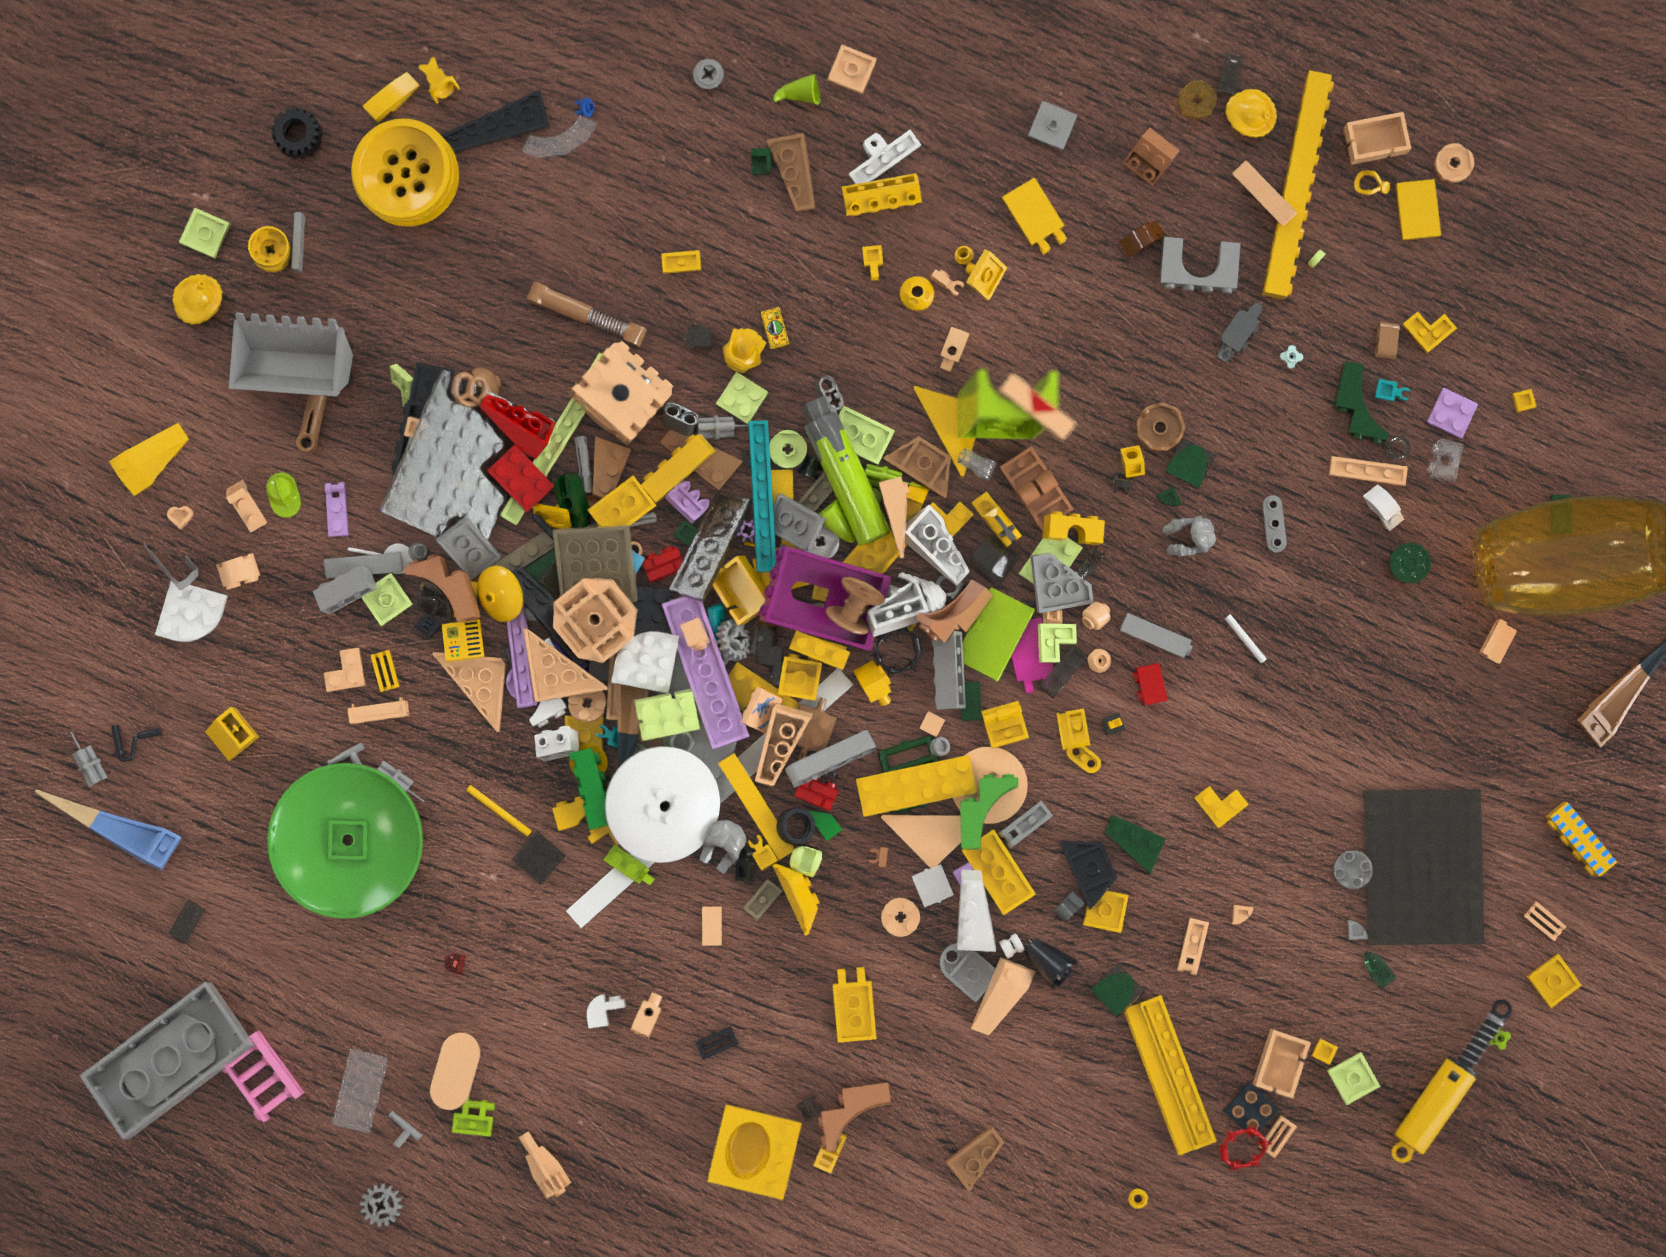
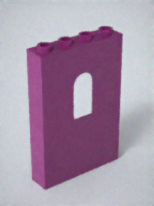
M780 545V548L775 553V566L770 571V584L764 592L766 598L764 605L762 604L759 610V620L871 651L875 637L872 636L870 628L867 634L853 633L833 622L825 610L829 606L844 607L846 604L844 600L849 598L850 594L842 585L844 577L857 578L870 584L885 599L892 577ZM802 581L829 589L824 608L794 599L791 593L793 585ZM870 605L869 610L874 608L875 605ZM867 614L860 616L867 623Z

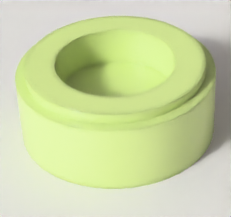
M1319 250L1308 262V265L1314 268L1324 257L1325 253Z

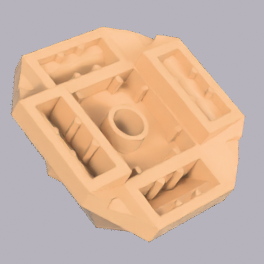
M583 578L553 603V628L578 658L603 663L634 638L637 609L613 580ZM597 614L600 617V622L594 621L592 615Z

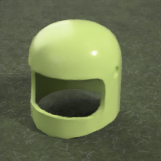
M806 846L796 847L790 857L791 869L813 878L821 863L822 851Z

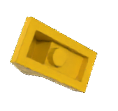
M920 485V487L909 486V494H906L907 521L921 511L929 488Z

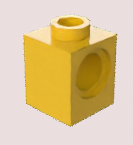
M1140 446L1122 448L1121 462L1126 478L1145 475L1144 458Z

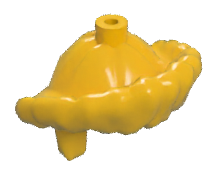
M1247 89L1238 92L1226 104L1225 113L1228 121L1243 136L1263 137L1269 134L1276 124L1277 111L1274 103L1265 93L1258 89Z
M205 274L191 275L189 278L181 281L174 289L172 300L178 318L182 319L184 323L195 325L209 320L216 314L222 301V290L217 281Z

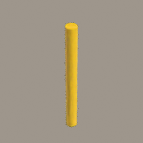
M472 785L467 788L466 791L525 836L528 837L532 830Z

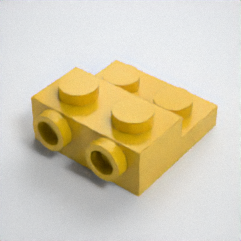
M789 654L788 657L784 656L778 695L816 701L822 663L811 657H808L807 660L800 659V655Z

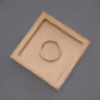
M841 45L827 81L863 95L877 59Z

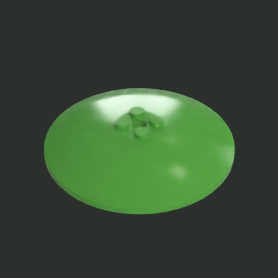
M339 763L327 765L299 778L285 791L278 801L268 829L269 859L281 886L303 907L315 913L333 918L362 917L391 904L411 883L417 872L423 849V831L420 817L409 795L394 779L385 773L360 764ZM347 834L353 837V843L350 846L343 842V838Z

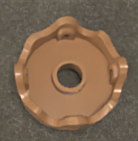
M1162 402L1146 407L1139 415L1136 424L1139 440L1144 446L1153 451L1172 449L1180 442L1185 431V423L1180 410L1175 406ZM1156 423H1163L1165 431L1162 433L1155 430Z

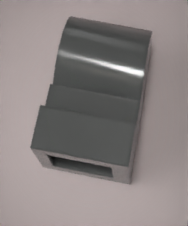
M1070 891L1053 912L1065 923L1085 903L1073 891Z

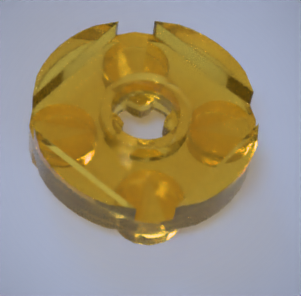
M1194 80L1187 83L1178 96L1180 110L1184 116L1191 119H1203L1209 116L1217 103L1215 90L1202 80ZM1195 95H1198L1203 101L1196 104L1192 99L1195 98Z

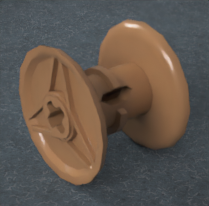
M844 577L842 585L850 596L844 600L846 603L844 607L829 606L825 610L826 614L833 622L848 631L857 634H867L869 631L868 624L860 616L863 611L866 612L867 604L882 605L885 602V598L870 584L857 578Z

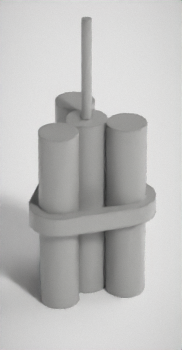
M714 415V417L698 418L697 435L702 434L704 438L719 440V438L734 437L735 427H748V425H735L733 416L718 417V415Z
M70 732L79 749L72 756L79 767L77 770L82 773L87 785L90 787L108 778L100 764L101 759L97 758L92 746L81 749L73 733Z
M385 761L381 763L377 770L394 779L406 792L408 791L424 802L423 799L408 790L414 782L413 780L402 774L400 769H395Z

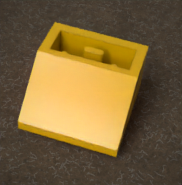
M236 707L227 709L205 731L229 762L259 738Z

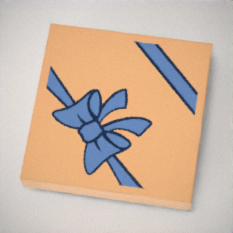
M756 687L751 695L747 709L743 712L741 722L767 734L773 707L776 704H781L783 699Z

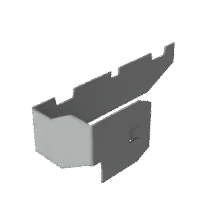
M144 543V547L152 559L180 591L189 586L199 575L198 568L185 555L186 563L193 572L185 580L178 583Z

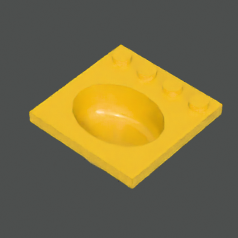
M726 1104L708 1182L783 1200L802 1123Z

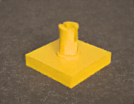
M984 249L976 265L969 263L966 266V273L970 274L966 283L982 298L990 300L1007 267L990 251Z

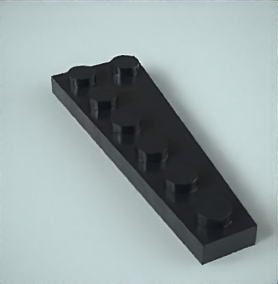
M538 90L518 99V101L510 105L507 104L501 107V109L492 113L489 112L479 119L469 121L463 126L441 134V136L447 141L453 152L457 153L550 128L541 91Z
M520 566L517 567L512 573L521 586L523 604L568 658L580 666L586 659L578 658L553 628V603L556 599Z

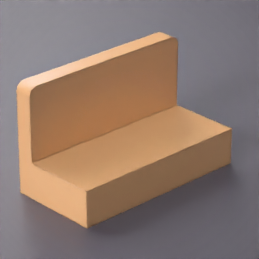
M1502 619L1496 620L1478 654L1497 664L1501 663L1517 631L1506 625V621Z

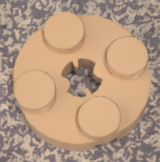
M1460 144L1445 146L1435 159V170L1440 179L1451 183L1463 181L1470 175L1474 167L1472 153ZM1453 158L1455 161H1459V165L1456 166L1457 168L1450 166V159Z
M603 691L568 697L569 711L577 721L593 723L599 720L605 713L607 701ZM588 699L592 701L590 708H587V706L584 708L582 706L584 704V700Z
M895 898L885 905L881 914V920L889 933L903 937L916 930L920 921V913L912 901L906 898ZM898 912L906 914V918L903 919L902 923H899V920H895Z

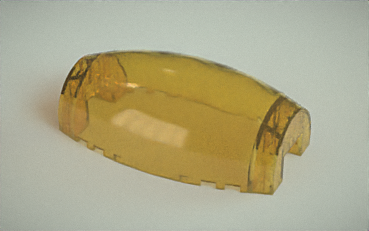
M1572 497L1530 506L1527 509L1510 513V515L1498 518L1478 528L1473 539V557L1477 586L1483 605L1494 610L1531 616H1575L1622 608L1665 592L1666 502L1651 499H1635V497Z

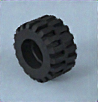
M293 107L291 111L287 108L285 109L286 113L282 114L280 112L278 114L279 119L275 118L273 121L275 126L272 125L271 127L273 131L271 135L275 145L282 153L288 157L291 156L293 159L298 157L305 159V155L312 156L311 152L318 150L317 145L322 143L320 137H323L322 128L316 118L303 108L298 110L297 107ZM297 124L305 125L307 133L304 139L299 142L288 141L287 134L292 126Z

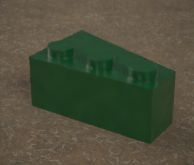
M1110 815L1103 831L1147 873L1151 874L1166 838L1115 815Z

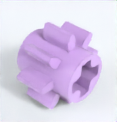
M743 520L742 526L737 525V528L741 530V532L737 533V536H743V542L746 539H750L753 542V520L750 523H746ZM747 526L749 527V529L753 528V530L751 531V535L749 536L747 535V533L743 534V532L745 531V527Z

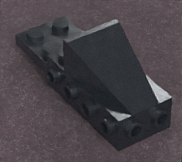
M416 362L410 397L403 407L404 420L399 427L401 435L395 447V452H397L396 460H393L391 471H393L392 476H397L399 481L409 482L412 479L416 480L418 485L428 486V483H434V480L438 479L439 469H437L438 461L441 462L443 457L441 445L443 442L445 443L449 429L445 425L446 423L449 424L451 412H448V404L455 370ZM408 417L428 421L424 440L404 436Z

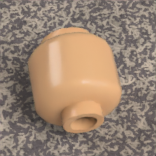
M1093 602L1082 613L1083 624L1090 630H1100L1110 621V608L1105 603Z

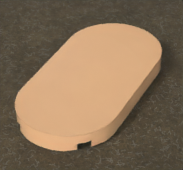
M455 1033L449 1036L443 1043L430 1087L433 1102L442 1109H457L469 1097L481 1053L478 1042L469 1034Z

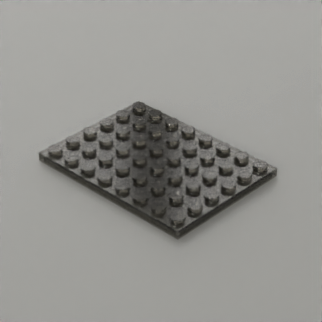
M441 369L379 511L436 537L441 536L467 516L488 540L508 493L495 481L487 470L514 443L481 409L480 405L466 407L455 400L452 387L456 375ZM463 378L458 386L459 395L466 392L468 381ZM477 385L474 386L473 395L476 398L480 396L482 388ZM487 391V394L506 400L490 391ZM506 400V401L509 403V405L514 406V407H517V406H518V405H516V404H514V403H512V402Z
M1481 789L1365 790V855L1370 859L1373 866L1372 877L1366 884L1367 945L1484 944Z

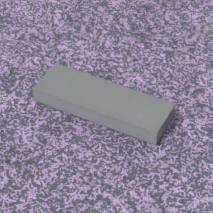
M302 212L294 213L291 268L295 272H302L305 216Z

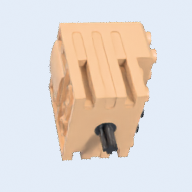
M620 341V343H613L610 348L604 351L600 360L597 359L591 369L583 375L580 383H576L571 389L569 396L580 404L589 417L609 433H613L625 445H628L672 395L673 385L666 379L662 381L658 377L659 373L651 366L646 371L640 367L644 360L637 354H631L629 352L630 348L623 341Z

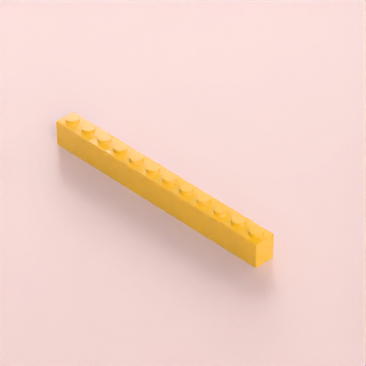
M1309 71L1306 76L1282 198L1297 214L1284 227L1277 221L1262 294L1264 296L1285 300L1292 293L1293 284H1290L1291 276L1294 277L1297 266L1294 265L1295 258L1299 257L1300 247H1297L1298 241L1302 240L1304 229L1301 226L1302 222L1306 221L1308 210H1305L1306 203H1309L1312 192L1309 191L1310 184L1313 185L1315 173L1312 172L1313 167L1317 166L1319 155H1316L1317 147L1320 148L1323 137L1320 136L1321 129L1324 130L1326 118H1323L1324 112L1328 111L1330 100L1327 99L1328 92H1332L1334 82L1331 81L1332 75Z

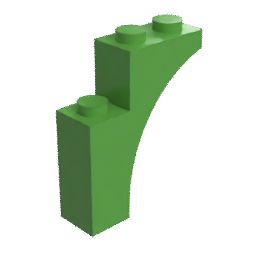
M1005 774L1003 778H995V775H983V778H979L980 801H976V798H966L964 802H960L962 850H981L982 828L988 812L999 798L1009 791L1018 788V777H1014L1013 774Z

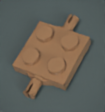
M821 697L816 708H809L801 705L799 710L813 713L797 743L801 747L797 757L800 760L801 757L802 759L806 758L808 751L819 752L827 747L837 718L828 715L824 711L828 700L824 699L823 701Z

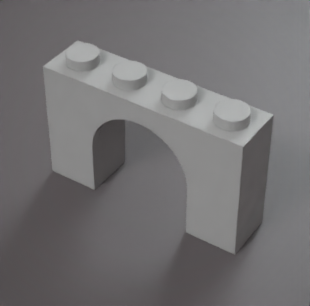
M1163 238L1159 286H1163L1164 289L1182 287V290L1193 291L1196 288L1208 293L1213 292V290H1220L1222 294H1232V291L1235 292L1238 282L1240 243L1221 241L1216 271L1208 277L1199 278L1190 275L1182 264L1183 238Z

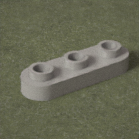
M1271 495L1265 498L1262 503L1266 545L1271 552L1279 553L1287 545L1283 506L1279 497ZM1271 501L1276 503L1275 508L1270 507ZM1273 520L1278 522L1277 527L1272 526ZM1275 539L1280 541V546L1274 545Z

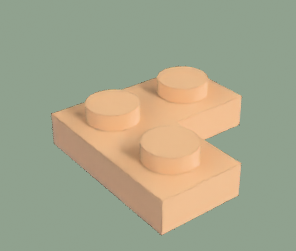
M360 648L340 651L343 670L324 673L327 692L366 686Z

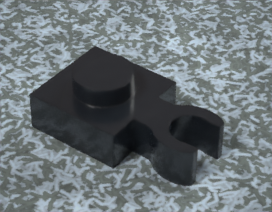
M741 849L739 854L740 862H736L735 881L754 882V863L751 862L752 849Z

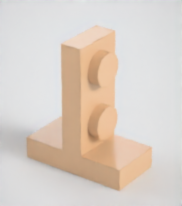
M244 480L226 489L228 502L233 504L250 533L267 523L264 515L248 492Z

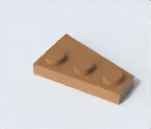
M990 1126L946 1160V1163L969 1193L977 1179L984 1173L983 1171L1002 1147L1004 1141L993 1126Z

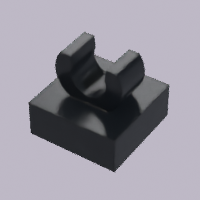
M806 456L798 473L811 479H818L819 477L815 475L817 469L823 471V468L819 465L820 461Z
M425 612L414 628L430 639L441 626V623Z

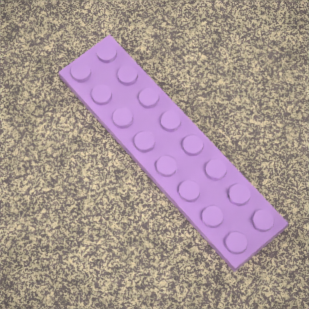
M699 591L663 603L662 606L673 635L679 636L677 649L712 749L714 750L750 737L746 725L741 722L743 716ZM696 618L703 622L711 642L707 644V648L700 651L692 650L688 646L680 626Z

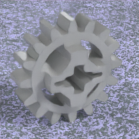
M734 619L722 622L721 626L717 628L719 633H716V636L719 637V640L716 643L721 646L719 651H724L723 656H728L729 661L734 660L735 662L746 658V654L750 653L748 648L752 647V645L749 643L751 637L747 635L749 630H744L745 625L738 626Z
M383 1183L381 1188H379L378 1184H375L374 1190L372 1188L367 1189L369 1195H362L366 1200L360 1202V1205L365 1207L361 1210V1213L366 1212L367 1215L364 1219L371 1218V1225L376 1221L378 1227L382 1225V1222L388 1226L389 1220L392 1222L396 1221L394 1215H401L398 1209L403 1208V1205L399 1204V1201L403 1198L396 1196L399 1191L393 1192L392 1185L386 1188V1184ZM384 1192L380 1197L373 1196L375 1193ZM390 1197H392L394 1205L391 1204ZM385 1198V1207L378 1211L380 1206L379 1202H381ZM369 1204L372 1205L373 1213L370 1210ZM383 1213L391 1214L387 1217H380Z

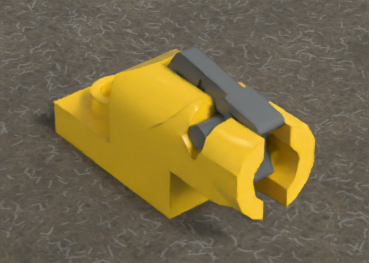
M987 491L971 503L1006 548L1012 544L1011 541L1014 539L1018 540L1022 536Z

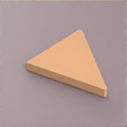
M523 629L535 702L608 690L605 684L529 629Z
M433 652V656L492 725L495 731L500 732L507 658L485 657L446 663L445 653Z
M961 815L881 816L930 868L937 866L961 843Z

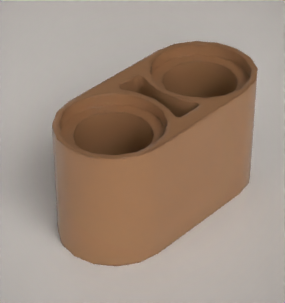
M1379 322L1375 357L1396 358L1399 324Z

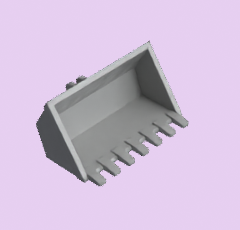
M236 312V320H234L229 389L338 396L340 391L348 384L353 353L343 327H338L335 319H328V326H323L320 318H313V325H307L304 317H297V324H292L289 316H282V323H277L273 315L267 314V322H261L259 315L252 313L250 316L251 321H246L243 313Z

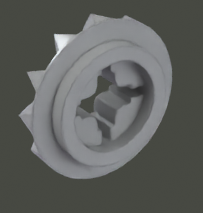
M702 60L694 68V80L702 89L711 90L718 87L723 80L722 66L715 60ZM705 70L708 72H714L712 73L713 80L709 79L708 77L704 78Z

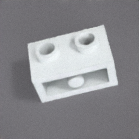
M561 726L559 730L555 731L544 730L541 734L534 735L536 757L543 761L567 757L569 753L579 751L578 731L570 728V726Z

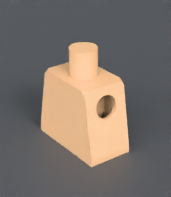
M951 327L941 352V356L944 358L940 368L951 372L954 362H959L970 335L969 333ZM951 346L957 349L955 355L949 354Z
M651 993L648 1002H642L631 1027V1032L649 1039L661 1012V1008L658 1006L662 996ZM647 1010L653 1012L651 1017L645 1015Z

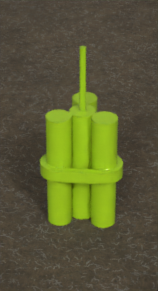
M868 463L865 470L871 486L879 487V490V482L902 477L903 473L888 469V466L880 467ZM907 482L908 485L920 487V485Z

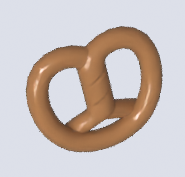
M461 372L456 375L452 387L455 400L466 407L481 405L488 391L486 378L481 375L472 376L467 372ZM462 378H467L466 392L459 395V382ZM476 381L482 383V391L478 398L473 395Z

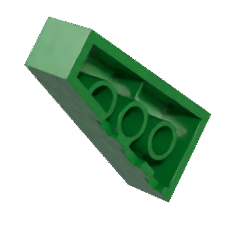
M593 748L569 753L570 760L574 761L573 771L577 781H579L578 789L581 799L584 800L583 808L589 829L595 830L608 826L605 813L607 790H605L603 784L606 782L604 771L600 772L599 764L602 762L599 752L596 753Z

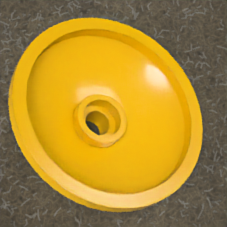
M496 565L486 568L481 573L477 585L478 598L482 608L496 621L509 622L514 620L520 614L523 606V594L518 580L505 567Z

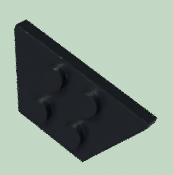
M1059 841L1088 909L1091 910L1117 880V875L1102 842Z

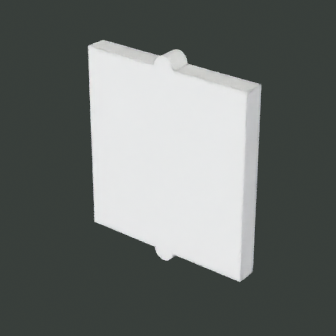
M941 864L930 869L925 868L923 872L912 876L924 907L936 902L941 903V900L954 895Z

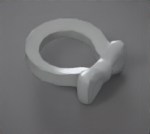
M942 575L937 579L936 584L940 586L941 582L948 578ZM960 582L954 592L946 593V597H951L952 600H955L964 584Z

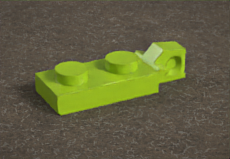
M615 844L604 858L605 862L634 882L640 884L643 880L651 885L655 878L647 874L650 869Z

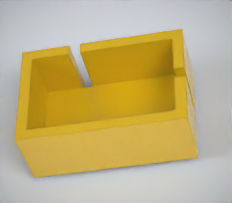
M745 555L736 556L725 564L723 568L718 569L707 577L726 608L738 607L729 611L738 626L748 623L759 615L760 607L762 604L764 605L766 598L764 596L766 588Z

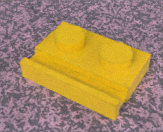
M1084 708L1066 711L1062 714L1057 713L1063 750L1070 747L1072 749L1089 746L1090 739Z

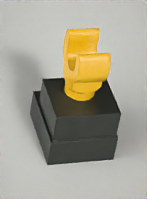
M1120 713L1101 719L1106 736L1125 729Z

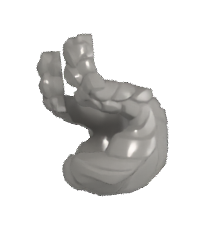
M1201 515L1195 518L1171 520V523L1163 527L1162 532L1168 536L1179 532L1186 525L1191 526V538L1196 545L1190 548L1183 544H1171L1166 549L1167 554L1191 556L1199 552H1208L1209 548L1216 541L1214 526L1211 520L1203 518Z
M719 820L714 823L710 834L704 840L699 860L708 863L714 847H723L728 853L721 859L716 869L725 874L728 868L737 862L740 851L746 844V835L743 829L738 824L728 820Z

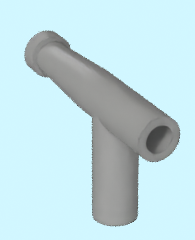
M360 742L327 762L329 765L337 764L350 757L353 764L362 765L356 753L365 748Z
M394 1111L389 1114L388 1117L392 1118L404 1130L394 1142L395 1146L400 1148L410 1135L417 1141L422 1137L421 1133L396 1115Z

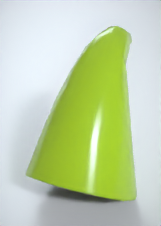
M815 74L795 80L781 87L774 94L773 101L790 99L819 105L820 93Z
M838 500L833 501L819 513V515L826 518L822 526L846 542H855L854 534Z

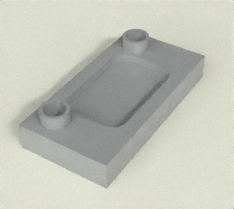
M204 982L81 1074L80 1077L121 1138L131 1139L255 1046V1044L213 983Z

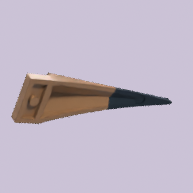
M1666 640L1588 705L1589 709L1577 720L1597 746L1602 747L1616 733L1635 699L1666 657Z
M617 683L619 768L626 760L633 756L640 730V720H638L634 700L647 698L650 690Z

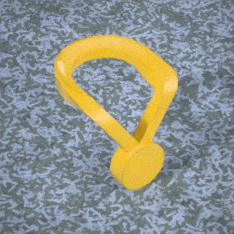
M1366 170L1361 171L1356 176L1354 187L1357 192L1366 195L1374 194L1377 191L1387 194L1390 190V183L1388 181H1381L1375 171ZM1369 175L1376 179L1379 186L1372 190H1362L1359 182L1363 176Z

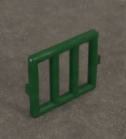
M927 735L909 742L905 740L900 742L899 745L879 751L877 755L883 773L940 761L939 757L935 756L930 749V744L933 740L932 736ZM927 744L930 755L891 768L889 767L887 756ZM930 803L898 809L895 811L897 813H902L917 807L924 808L927 807Z

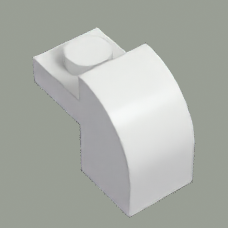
M1378 484L1363 496L1369 508L1379 516L1387 530H1392L1404 520L1400 512L1401 508L1397 502Z
M605 994L597 996L591 1001L587 1009L588 1028L608 1026L607 1010L626 1007V1000L621 999L620 996L609 997V1001H606Z

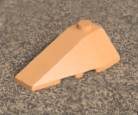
M897 477L879 482L891 531L894 533L896 547L900 558H903L907 516L906 494H909L907 482L903 483L902 478Z
M1000 957L971 1029L990 1035L1029 989L1036 971Z

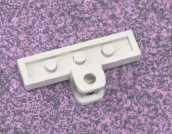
M911 130L889 145L878 133H874L863 143L864 150L870 159L848 175L855 184L871 182L920 147L921 144ZM871 142H875L877 146L873 147Z

